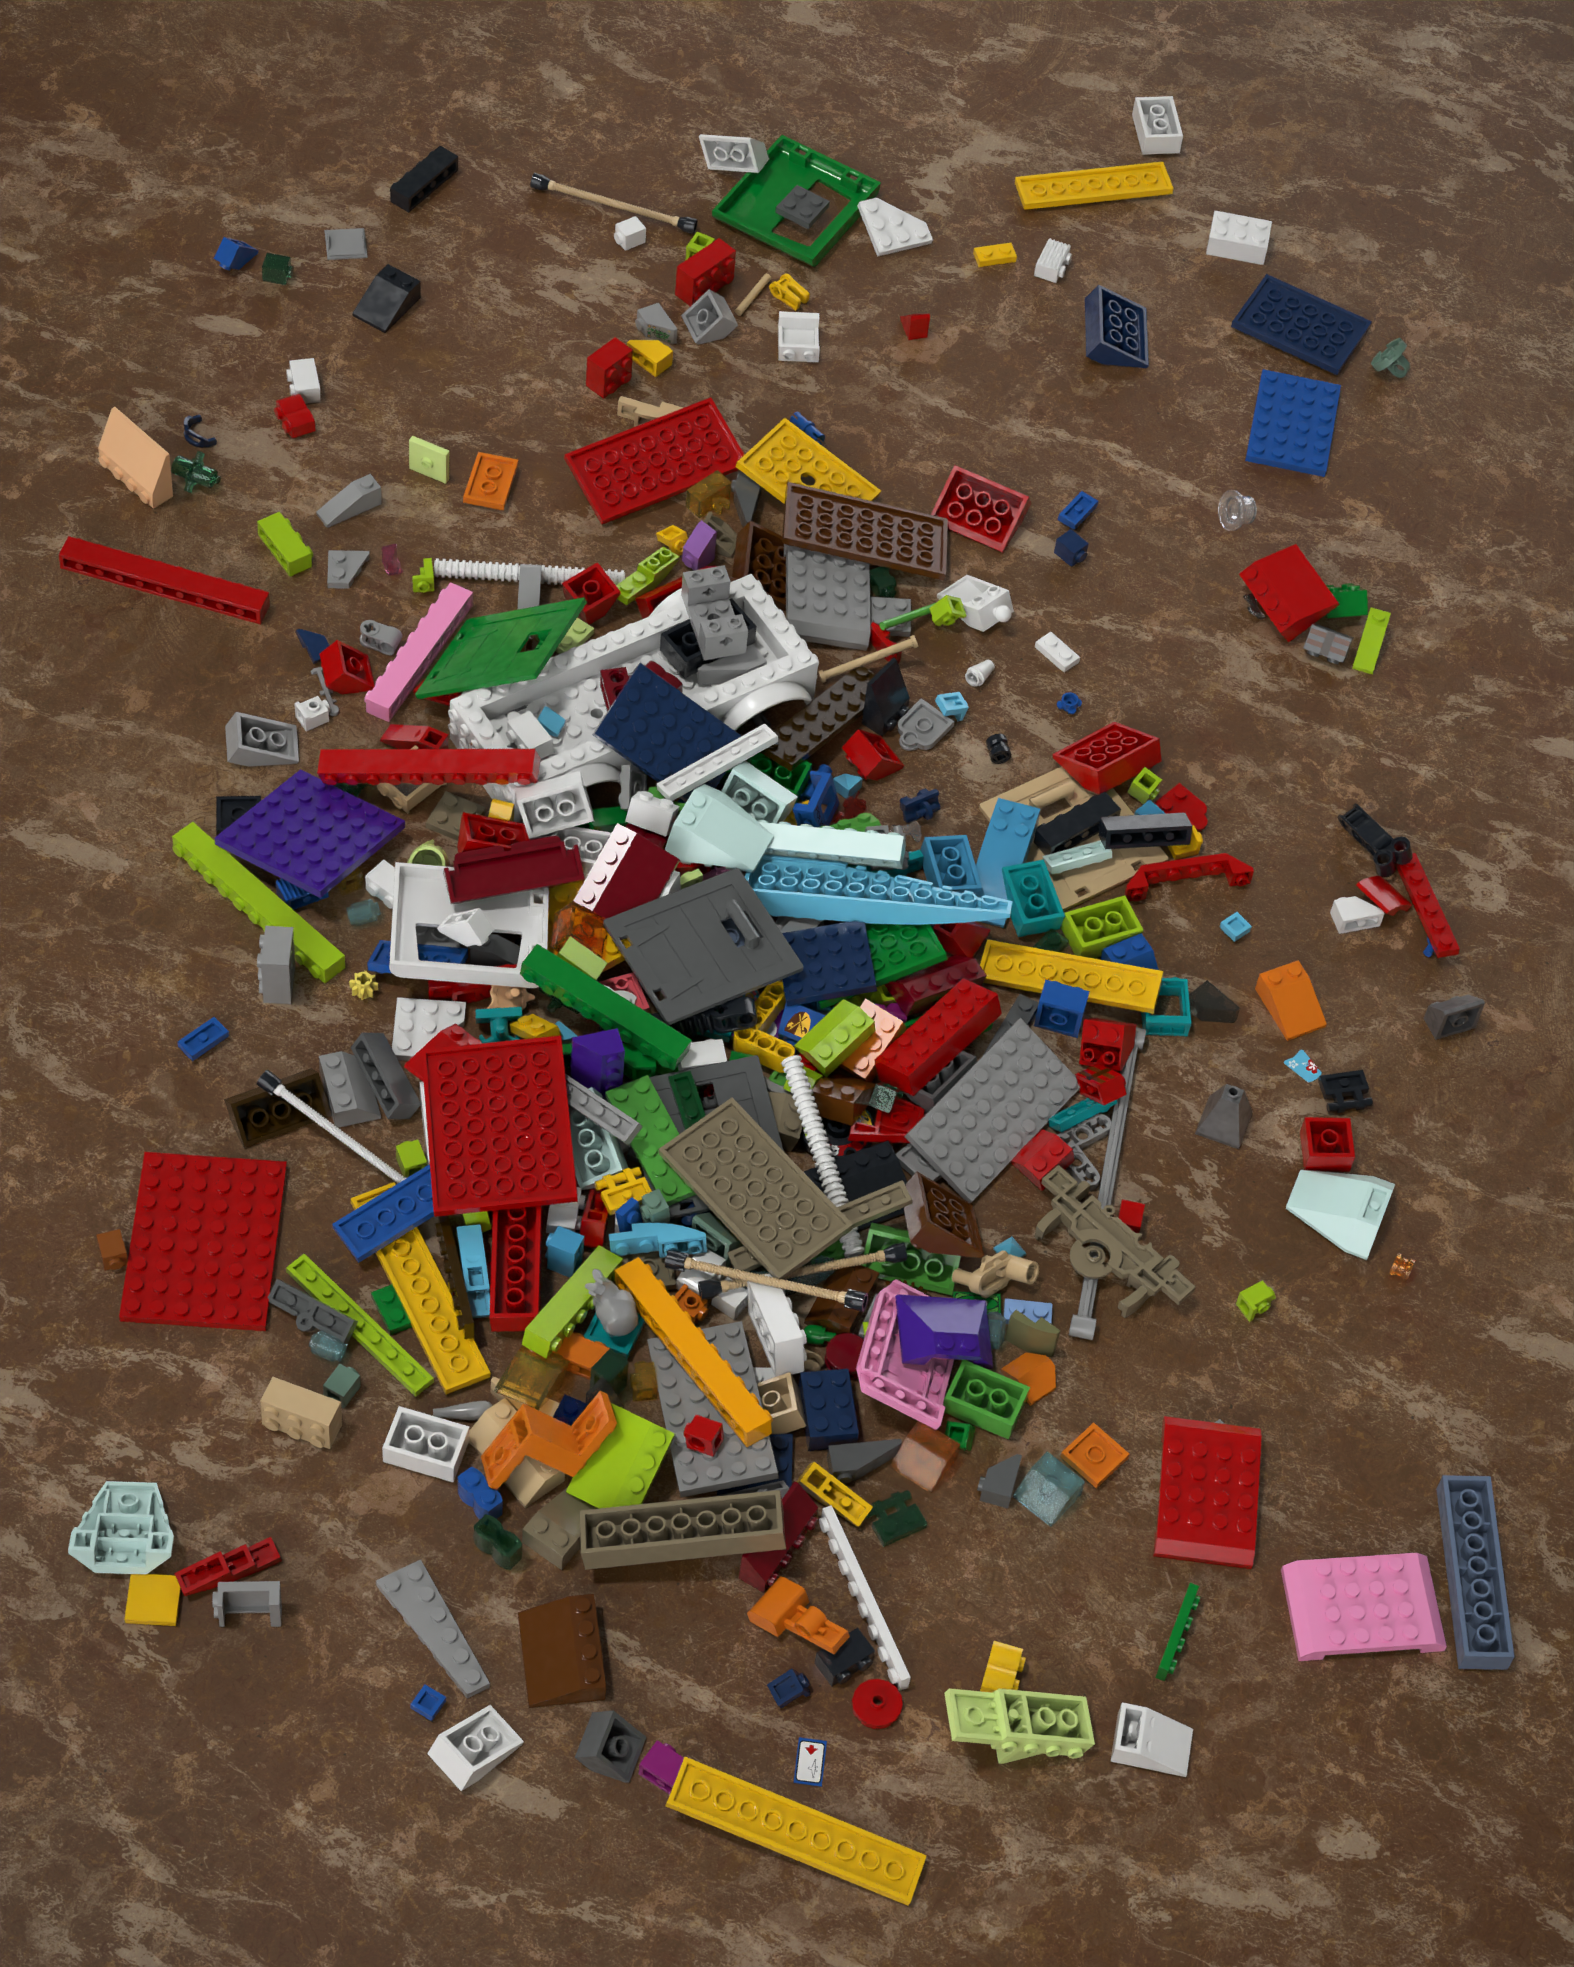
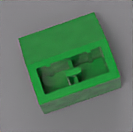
M1353 583L1341 584V588L1334 587V585H1326L1340 605L1326 614L1325 618L1368 615L1366 589H1362L1360 585H1354Z

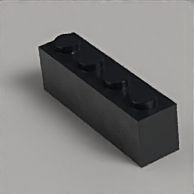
M442 146L431 151L425 159L419 161L412 170L406 172L400 180L392 184L390 187V202L409 213L458 171V156Z
M1106 792L1098 796L1094 795L1087 802L1081 805L1078 804L1067 813L1059 814L1054 820L1038 826L1035 832L1034 844L1044 855L1071 849L1099 833L1100 817L1120 816L1121 808Z
M1186 813L1100 817L1099 838L1105 849L1190 845L1192 824Z

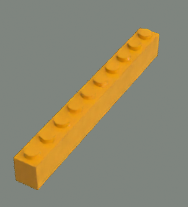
M637 1257L615 1269L616 1286L620 1290L623 1289L631 1293L636 1302L637 1312L744 1445L749 1447L772 1434L771 1423L773 1419L769 1411L762 1409L756 1395L749 1393L740 1376H735L729 1362L722 1360L713 1343L709 1344L700 1327L696 1328L687 1311L683 1312L679 1307L676 1297L669 1295L661 1279L657 1280L650 1265L644 1264Z

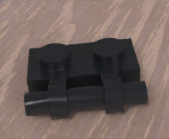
M1363 1070L1319 1076L1318 1082L1324 1099L1333 1098L1334 1100L1333 1103H1327L1328 1112L1336 1111V1113H1343L1348 1109L1364 1110L1365 1107L1373 1106L1372 1098H1363L1362 1095L1367 1094L1369 1091ZM1353 1096L1354 1100L1344 1101L1343 1097Z

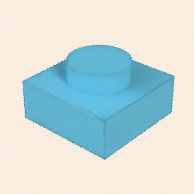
M1238 912L1220 923V928L1234 942L1249 933L1252 928Z

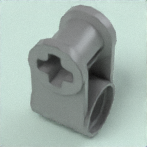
M366 620L360 626L362 633L360 644L363 647L379 651L385 655H393L403 636L400 630L375 622L374 620Z

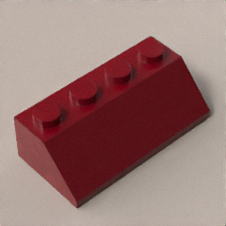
M954 955L948 957V960L884 985L906 1017L930 1009L963 978L982 986L987 976L975 958Z
M794 1481L782 1498L786 1549L744 1553L741 1558L739 1579L762 1593H765L768 1587H771L780 1575L778 1573L781 1568L786 1569L793 1558L791 1554L795 1548L799 1550L806 1539L804 1535L808 1530L812 1531L819 1520L817 1517L818 1506L796 1481Z

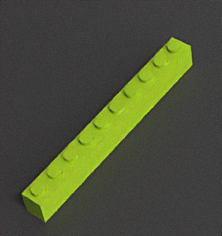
M191 822L172 836L174 853L178 857H183L194 871L200 872L205 881L209 884L212 883L223 897H228L239 911H244L252 923L258 924L263 928L264 932L265 926L293 927L295 960L300 965L306 966L314 978H319L322 982L327 983L345 969V955L225 849L215 845V841L194 822Z

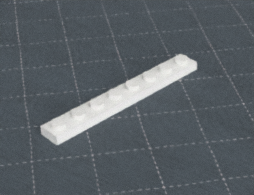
M832 1505L822 1509L819 1524L822 1532H827L830 1539L828 1541L830 1550L838 1556L840 1572L848 1578L850 1594L852 1597L856 1596L858 1600L859 1613L862 1618H866L868 1633L871 1639L876 1640L879 1646L877 1648L878 1655L881 1661H885L889 1668L887 1672L891 1683H895L899 1691L907 1689L911 1678Z

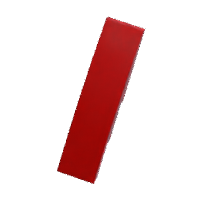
M269 1537L250 1547L244 1544L225 1554H222L221 1551L174 1574L184 1596L216 1588L218 1587V1582H234L281 1562L282 1559L272 1538Z

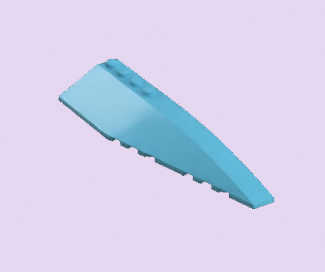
M764 854L754 873L746 872L745 875L746 880L768 913L775 917L788 916L797 919L810 918L819 921H857L871 924H948L1010 918L1013 901L988 895L980 898L971 891L965 890L964 893L953 891V887L943 885L942 888L933 887L932 882L902 875L890 877L885 871L879 870L877 873L867 871V867L858 865L856 868L848 867L847 862Z

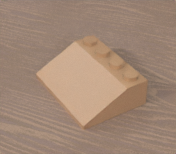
M113 407L98 447L99 462L104 468H108L116 479L125 483L131 492L134 491L143 503H147L154 509L173 497L170 455L120 410Z

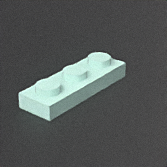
M1100 840L1045 855L1043 859L1051 874H1059L1063 871L1081 868L1085 865L1112 858V850L1105 849Z

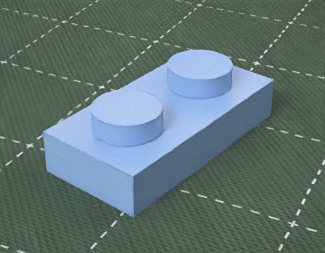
M1005 1298L1003 1324H1009L1010 1316L1016 1309L1035 1323L1040 1317L1051 1323L1052 1303Z

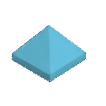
M1013 1237L993 1247L996 1253L1003 1250L1007 1251L1008 1254L1021 1258L1026 1255V1252Z

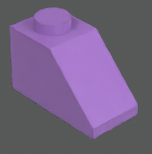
M702 520L697 524L683 546L682 562L693 570L707 566L715 558L717 532Z

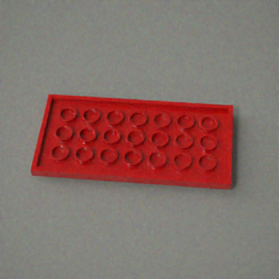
M710 397L565 454L564 459L601 525L736 472L739 470L735 467L737 461L745 454L713 399Z

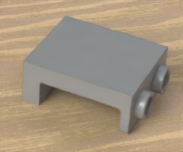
M280 1581L218 1582V1592H213L214 1618H219V1626L225 1627V1615L227 1613H270L271 1627H281L282 1600Z

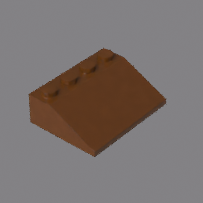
M749 521L737 533L732 577L742 578L752 574L756 580L761 582L763 590L767 595L773 598L776 607L786 611V557H784L782 536Z
M917 1171L905 1185L913 1204L903 1207L911 1244L917 1249L922 1248L929 1253L982 1258L984 1251L973 1204Z
M594 1594L568 1596L518 1612L529 1708L605 1700L606 1682Z

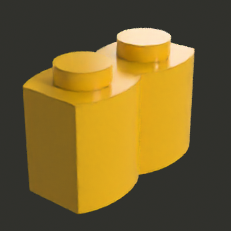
M994 1641L980 1691L993 1693L999 1688L1018 1690L1020 1680L1015 1678L1017 1671L1022 1672L1026 1658L1021 1656L1023 1649Z

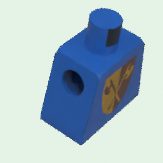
M785 1004L778 1030V1039L794 1047L826 1015L801 1005L787 1006Z

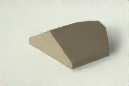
M709 511L703 522L717 532L715 553L731 557L736 547L737 534L726 522L712 515L713 513Z

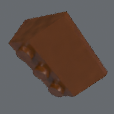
M859 1264L858 1266L852 1265V1267L837 1268V1270H831L822 1288L838 1292H847L848 1289L868 1293V1304L877 1287L879 1272ZM819 1296L809 1311L804 1324L822 1326L826 1328V1332H833L836 1335L853 1333L863 1312L844 1308V1304L839 1303V1301Z

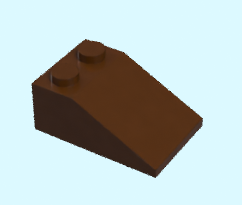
M837 1073L821 1078L813 1087V1094L811 1096L815 1097L814 1103L818 1106L816 1110L820 1112L818 1116L853 1126L880 1090V1085Z

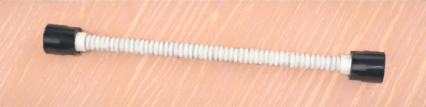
M267 1069L260 1076L256 1085L270 1095L282 1096L287 1102L294 1105L299 1111L301 1110L303 1114L313 1119L318 1125L323 1126L330 1134L337 1137V1139L352 1150L354 1149L356 1153L364 1159L366 1158L368 1162L376 1168L378 1167L380 1171L388 1177L390 1176L395 1182L400 1183L406 1179L368 1149H365L362 1145L360 1146V1143L358 1144L353 1138L348 1137V1134L346 1135L341 1129L336 1128L329 1120L324 1119L317 1111L312 1110L310 1106L298 1099V1097L293 1096L281 1084L282 1080Z

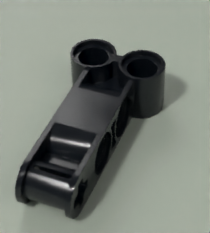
M1353 804L1352 809L1343 815L1337 816L1342 827L1373 856L1376 873L1384 878L1390 877L1395 873V864L1405 865L1412 860L1413 854L1410 841L1402 836L1393 839L1358 804Z

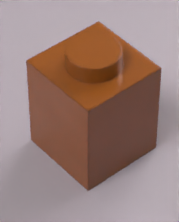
M120 1229L97 1234L98 1249L104 1271L110 1269L117 1270L126 1266L128 1262L127 1252Z

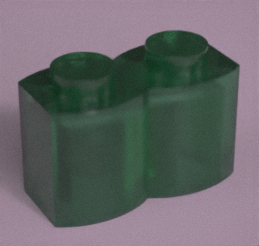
M485 1514L473 1526L475 1545L484 1553L492 1555L493 1560L500 1567L511 1570L522 1559V1543L514 1533L504 1530L502 1524L496 1518Z

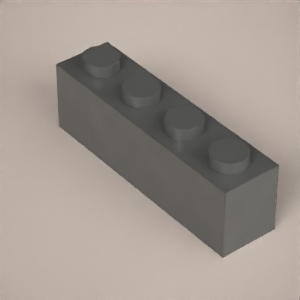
M361 1033L351 1046V1049L388 1119H410L421 1103L384 1033Z

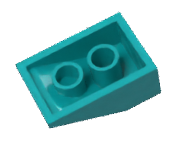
M1044 859L1002 867L1007 900L1013 901L1011 920L1017 936L1022 937L1060 929L1065 914Z

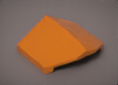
M1026 1352L1000 1370L1005 1377L1030 1387L1026 1401L1030 1406L1056 1389L1055 1365L1046 1355Z

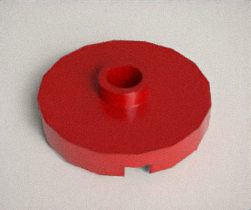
M869 1679L861 1683L854 1691L851 1703L855 1717L861 1721V1724L872 1729H884L891 1726L900 1717L903 1706L902 1696L897 1687L889 1681L882 1679ZM878 1699L882 1703L880 1705H877L873 1701Z

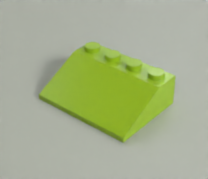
M611 1403L617 1422L614 1431L604 1439L600 1448L591 1455L584 1468L579 1470L572 1478L566 1492L599 1509L643 1504L676 1434Z

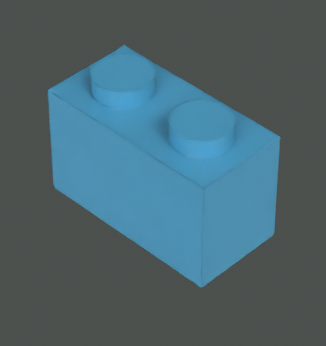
M558 1226L554 1233L549 1234L546 1241V1246L548 1247L545 1254L547 1269L570 1278L583 1261L584 1236Z

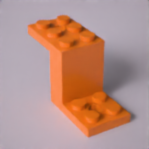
M599 1391L571 1426L523 1403L481 1455L488 1486L498 1490L502 1483L508 1480L515 1467L522 1463L525 1455L574 1477L579 1470L584 1468L587 1460L600 1448L601 1443L614 1431L617 1425L608 1394Z

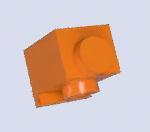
M686 1284L675 1294L679 1307L683 1312L687 1311L694 1325L699 1320H704L709 1311L707 1308L708 1300H701L700 1295L688 1289Z

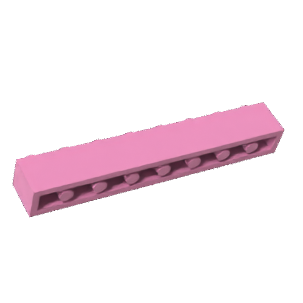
M451 582L446 589L441 590L436 603H432L425 618L422 617L420 619L418 628L415 632L410 633L404 647L401 646L394 661L388 663L386 672L383 676L378 677L373 690L367 692L364 699L367 713L390 722L473 606L472 591Z

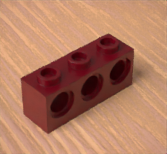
M626 667L600 670V688L606 711L609 710L631 676H628Z

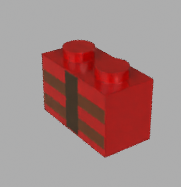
M1101 1064L1093 1065L1075 1074L1077 1083L1080 1086V1094L1097 1103L1106 1105L1127 1095L1125 1089L1126 1081L1123 1075Z

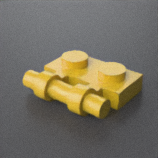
M628 1167L623 1169L621 1173L612 1176L608 1174L602 1176L601 1180L594 1182L597 1190L606 1188L605 1191L601 1192V1199L609 1215L616 1214L615 1212L631 1197L637 1200L639 1205H642V1196L652 1192L645 1177L635 1179V1177L642 1175L639 1167L633 1169ZM624 1181L626 1182L625 1184L619 1186L615 1185Z

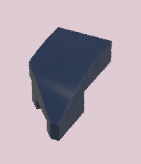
M297 629L295 631L302 647L306 648L313 664L320 662V653L330 646L325 636Z

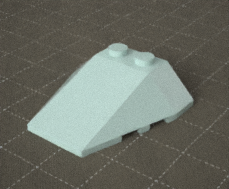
M704 784L693 790L675 820L665 850L679 858V862L683 864L699 863L704 864L705 867H712V865L723 866L729 870L739 868L740 871L754 873L771 844L774 835L727 794Z
M106 1481L92 1501L93 1505L90 1510L83 1514L81 1523L71 1532L68 1553L95 1573L148 1574L169 1559L172 1554L174 1535L169 1526L168 1516L163 1508V1501L157 1483Z

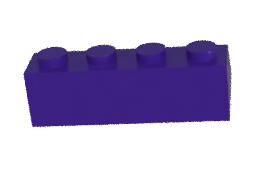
M618 1028L572 1037L570 1077L587 1089L593 1087L602 1094L603 1098L606 1097V1091L623 1085L625 1050Z

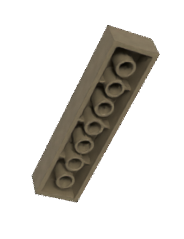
M780 1490L580 1510L581 1555L585 1570L786 1549L784 1511Z

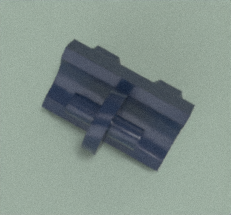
M925 788L920 790L914 798L907 796L899 800L900 809L903 811L904 821L909 823L921 817H924L926 820L932 819L933 812L941 809L938 800L939 791L937 789L928 791Z

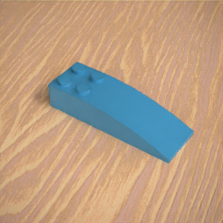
M1001 798L997 799L976 863L982 885V890L975 894L977 897L982 898V896L988 895L1007 900L1002 867L1026 863L1039 824L1040 808ZM1007 918L979 922L1004 928Z

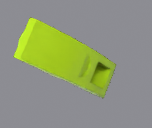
M665 547L657 550L638 564L637 571L616 585L621 591L617 600L628 605L632 601H636V597L655 589L673 569L680 557Z

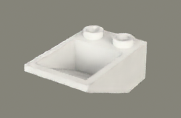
M969 575L962 577L937 594L939 600L945 595L961 598L967 615L961 619L968 626L983 632L999 621H1008L1011 618L1012 612H1014L1009 590Z

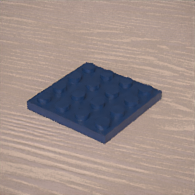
M844 922L782 933L804 966L803 971L782 979L787 1006L877 991L865 922Z

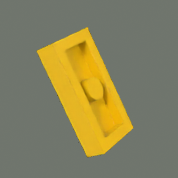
M1012 243L976 247L973 251L978 267L1016 262L1017 259Z

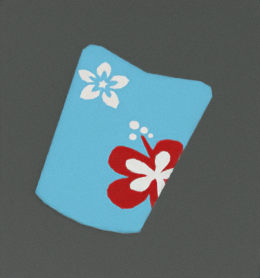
M1300 1050L1293 1058L1284 1061L1285 1065L1307 1082L1316 1080L1322 1073L1304 1050Z

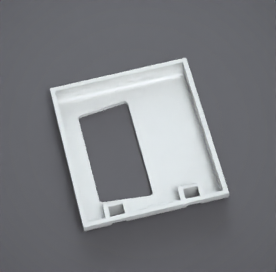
M395 863L389 969L392 974L402 978L523 988L539 987L534 983L527 982L520 975L522 962L536 944L547 949L549 887L450 904L443 875L444 868H447L446 866ZM448 867L449 871L454 870L453 867ZM480 908L494 928L493 932L520 934L522 936L516 968L421 961L418 959L416 926L439 927L449 915Z

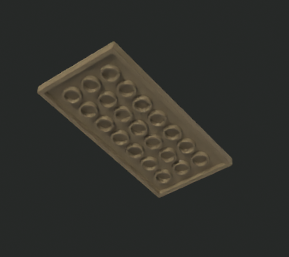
M733 1097L658 1149L659 1155L774 1278L784 1280L853 1229V1224Z

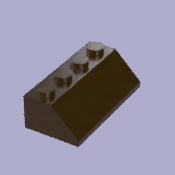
M310 1068L281 1079V1084L285 1086L286 1090L310 1106L312 1110L317 1111L324 1119L332 1116L317 1071ZM260 1087L224 1099L230 1120L244 1148L315 1122L306 1114H303L301 1110L299 1111L294 1105L287 1102L282 1096L270 1095Z

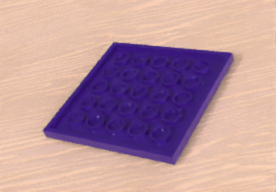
M300 769L215 837V845L321 898L405 828V821L344 790L325 784L321 779Z

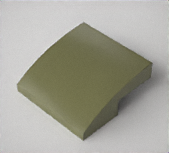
M1016 1309L1010 1316L1005 1340L1027 1352L1052 1357L1055 1353L1060 1330L1042 1317L1035 1323Z

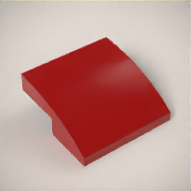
M1381 876L1368 877L1356 884L1363 893L1388 915L1394 916L1399 910L1407 912L1412 906L1405 897Z

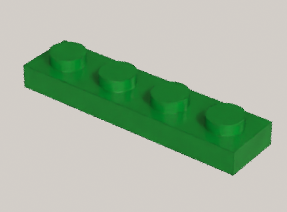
M1190 1583L1158 1668L1155 1678L1165 1681L1168 1673L1173 1674L1178 1661L1173 1659L1175 1652L1181 1653L1185 1638L1181 1637L1183 1630L1189 1631L1193 1617L1189 1616L1190 1610L1196 1611L1201 1596L1196 1595L1199 1586Z

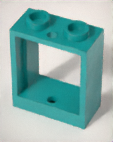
M1177 977L1163 978L1159 995L1179 996L1180 1016L1150 1015V1013L1141 1012L1142 1028L1146 1029L1145 1035L1188 1036L1191 1027L1188 980Z

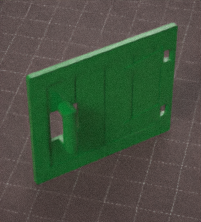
M583 597L467 619L415 693L416 698L423 699L536 679L586 605V599ZM537 634L540 641L535 649L520 652L530 636Z

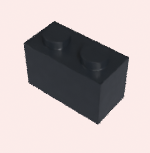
M859 1628L849 1632L850 1637L835 1654L825 1649L816 1653L815 1665L831 1687L837 1683L844 1684L852 1677V1674L859 1670L861 1672L865 1671L873 1664L875 1650Z

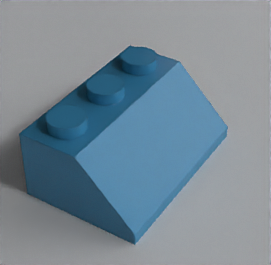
M967 835L924 838L920 849L924 855L922 866L926 880L932 882L933 887L942 888L945 885L953 887L955 892L964 893L966 890L974 892V894L982 890Z

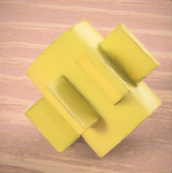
M367 971L358 974L354 973L355 980L349 981L350 988H352V996L357 995L361 1000L369 997L373 998V991L378 990L376 975H371Z

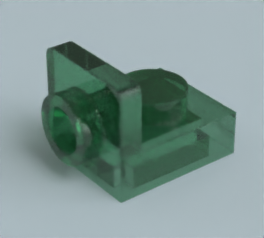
M885 1082L876 1083L869 1105L890 1113L895 1100L901 1099L904 1091Z

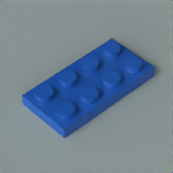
M379 941L367 963L368 971H375L380 974L391 973L389 969L391 941ZM417 944L418 959L421 961L465 964L468 958V949Z

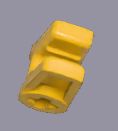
M783 274L780 280L774 281L769 285L771 294L795 311L800 308L801 303L806 304L809 301L810 293L789 274Z

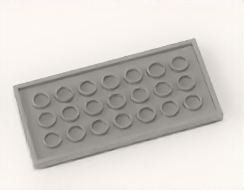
M1020 1018L904 1137L963 1199L971 1203L1017 1155L1021 1148L1049 1121L1048 1119L1054 1116L1078 1091L1080 1086L1077 1083L1076 1076Z
M742 1321L703 1328L702 1331L705 1334L706 1340L709 1344L713 1343L722 1360L729 1362L732 1372L736 1377L740 1376L746 1389L749 1393L756 1395L759 1405L762 1407ZM658 1337L647 1339L665 1427L676 1434L670 1450L680 1497L778 1479L770 1437L767 1436L746 1447ZM695 1415L723 1424L724 1440L714 1457L689 1449L686 1446V1438L683 1435L684 1429L688 1422L691 1423Z

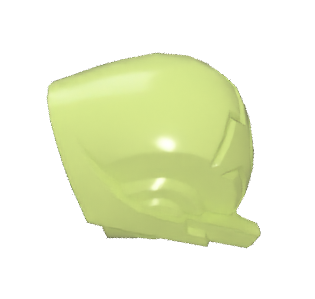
M432 839L414 849L407 863L448 867L450 861L444 849L440 846H435V841Z

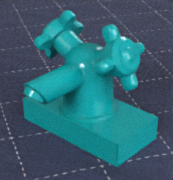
M522 1007L476 1009V1024L490 1023L491 1037L485 1039L482 1034L479 1036L481 1043L520 1040L518 1035L515 1038L509 1035L508 1022L518 1021L522 1017Z

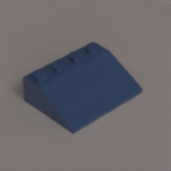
M1098 285L1085 298L1086 357L1105 365L1147 368L1149 360L1146 308Z

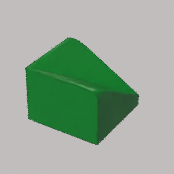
M947 1421L943 1445L971 1451L975 1427L971 1424Z

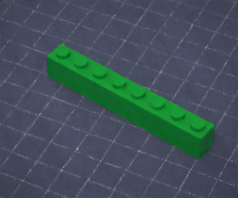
M536 944L522 962L520 975L527 982L541 987L545 993L557 997L564 1005L576 1009L583 1017L592 1019L604 1030L618 1028L623 1042L632 1044L642 1054L656 1059L663 1067L675 1071L689 1052L691 1039L539 944Z

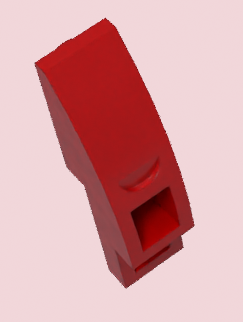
M504 964L493 967L516 968L517 964ZM428 980L429 1000L452 998V1001L466 1002L468 1004L491 997V985Z

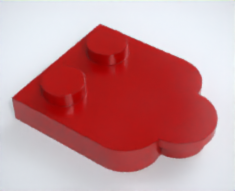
M1181 783L1154 802L1166 814L1186 813L1197 832H1201L1207 826L1208 820L1205 816L1207 806Z

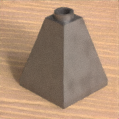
M1226 1084L1210 1095L1195 1134L1239 1149L1253 1112L1245 1091L1236 1086Z

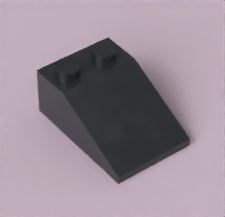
M387 264L375 276L352 315L386 333L421 298V281Z
M892 658L867 683L862 724L882 737L888 731L891 732L897 722L910 710V697L895 658Z

